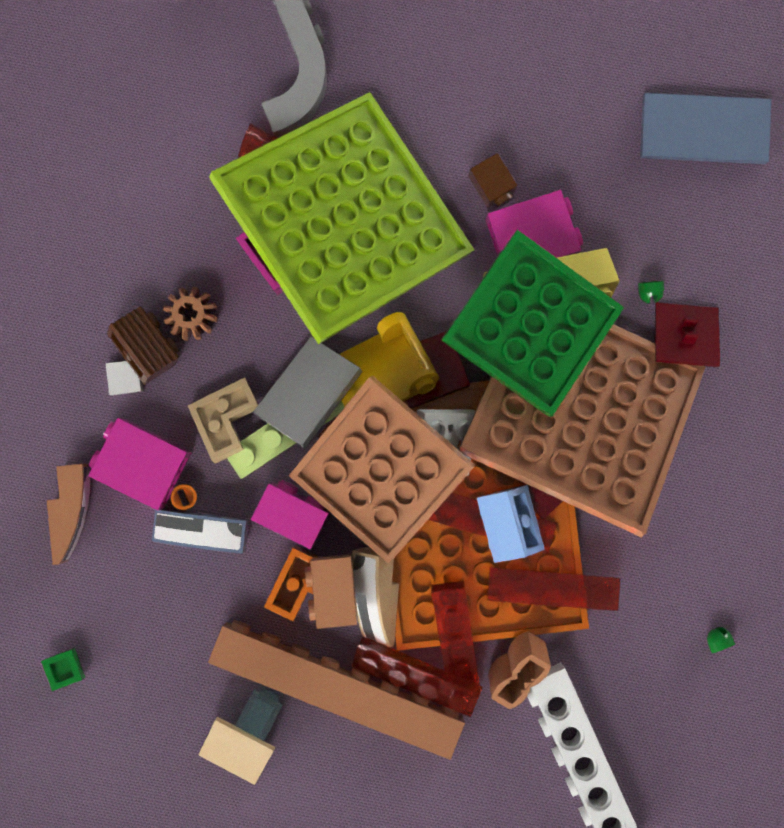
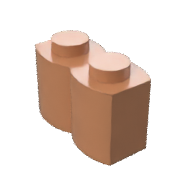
M526 631L512 641L508 653L500 656L492 663L488 671L491 699L508 709L515 708L526 699L531 687L545 679L550 671L551 664L544 640Z

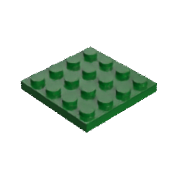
M516 230L441 341L545 415L551 417L624 307L522 232Z

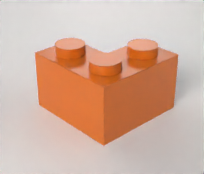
M295 545L278 576L264 608L294 621L307 593L313 594V587L306 586L305 567L311 566L310 561L312 558H320V556Z

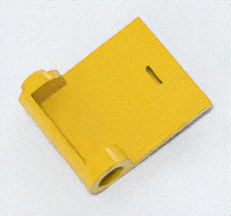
M396 312L384 317L377 325L378 335L339 354L362 370L361 375L341 400L344 407L372 375L403 402L417 394H426L435 388L439 375L404 313Z

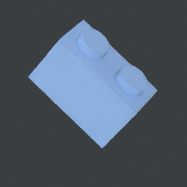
M527 485L497 491L477 498L494 563L525 558L545 550Z

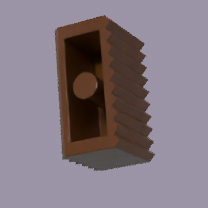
M139 306L114 323H111L108 327L107 335L134 370L135 374H137L138 378L146 385L177 364L179 349L170 337L165 339L159 331L160 323L156 316L150 311L146 313L142 306Z

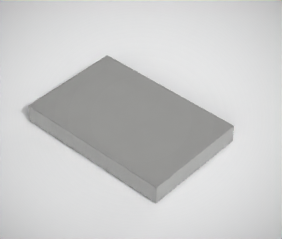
M310 337L253 412L263 421L305 449L361 375L362 370L324 344H318L313 337Z

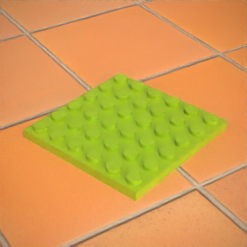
M370 92L212 171L209 179L318 344L440 273L475 250Z

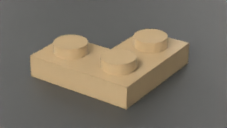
M245 377L187 405L208 454L215 464L244 450L232 422L253 412L259 405Z

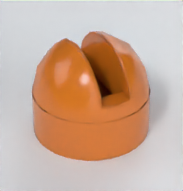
M178 485L171 493V503L179 510H188L196 503V491L190 485ZM182 489L189 503L183 506L178 491Z

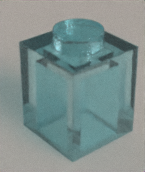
M262 688L260 692L253 690L235 726L264 741L283 705L277 702L279 696L265 688Z

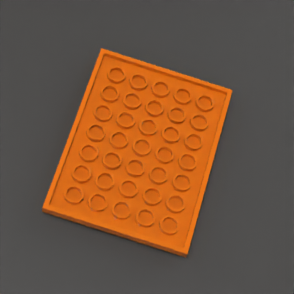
M489 381L472 382L467 388L412 408V410L416 414L418 409H472L476 411ZM471 459L475 466L469 472V476H466L394 557L392 581L399 583L395 629L397 651L513 638L526 631L539 635L589 629L575 506L563 501L545 519L540 518L535 513L545 550L525 558L494 563L477 498L497 491L524 486L526 483L474 459Z

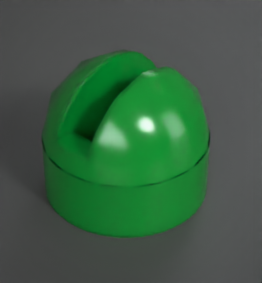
M664 281L638 283V293L641 300L649 304L652 296L654 303L660 301L664 294Z
M716 627L707 635V644L711 653L722 651L736 644L731 633L723 627Z

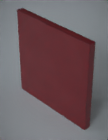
M655 303V362L720 367L719 308Z
M447 331L420 341L438 373L439 379L436 382L435 388L430 392L417 394L407 400L408 406L411 409L470 386L458 352L441 341Z

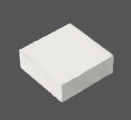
M127 361L106 363L109 395L143 392L142 381Z

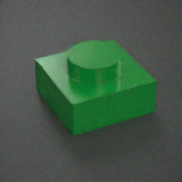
M75 648L41 661L52 691L86 678Z

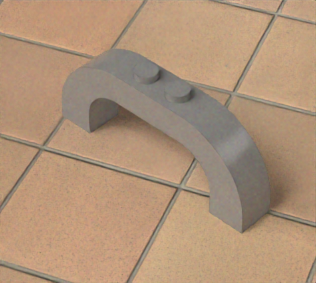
M272 0L299 63L298 76L293 86L284 94L261 103L275 139L309 123L319 110L326 92L327 71L321 47L325 40L319 25H312L309 15L313 14V10L309 0Z

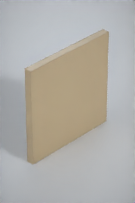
M217 716L199 752V756L255 785L275 747Z

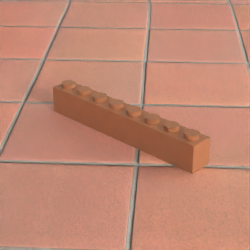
M233 620L232 624L226 622L222 626L209 658V664L451 760L465 725L464 718L459 715L460 710L448 704H442L441 707L429 703V697L418 692H412L411 695L399 691V685L387 680H382V683L369 679L370 674L363 670L352 668V671L341 668L339 667L340 662L333 658L322 656V659L311 656L309 655L311 651L303 646L293 644L292 647L281 644V639L273 634L263 632L261 636L251 632V627L243 622Z

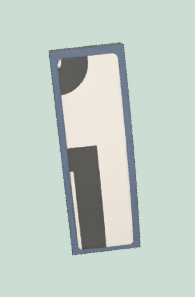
M155 510L152 541L243 554L246 552L249 520L219 517L218 515Z

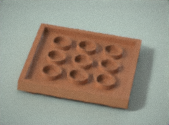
M372 375L290 473L289 477L389 564L468 475L475 464Z

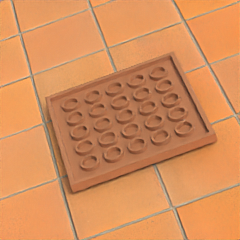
M613 324L551 417L545 415L491 376L459 451L476 461L642 537L647 532L706 367L655 362V343Z

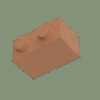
M352 554L312 558L310 561L311 566L305 567L306 586L313 587L314 600H308L310 620H316L317 629L357 625L358 615Z

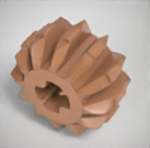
M182 287L179 289L181 298L178 299L172 294L168 297L174 303L173 307H163V311L172 314L164 319V324H174L170 333L176 336L182 332V340L189 341L192 333L196 340H201V329L209 334L213 331L210 326L206 325L207 322L218 321L217 316L209 314L217 309V305L215 303L207 304L211 297L207 292L199 296V289L192 287L190 295H188L186 289ZM189 307H192L197 312V316L195 319L191 317L192 321L189 322L184 313L186 310L191 311Z

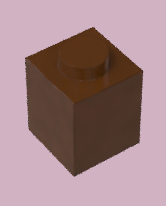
M498 153L472 167L469 171L468 177L487 208L494 204L499 208L514 198L512 193L515 192L518 185Z

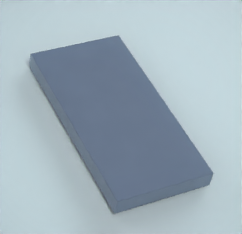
M645 93L642 101L640 158L767 164L769 162L771 99Z

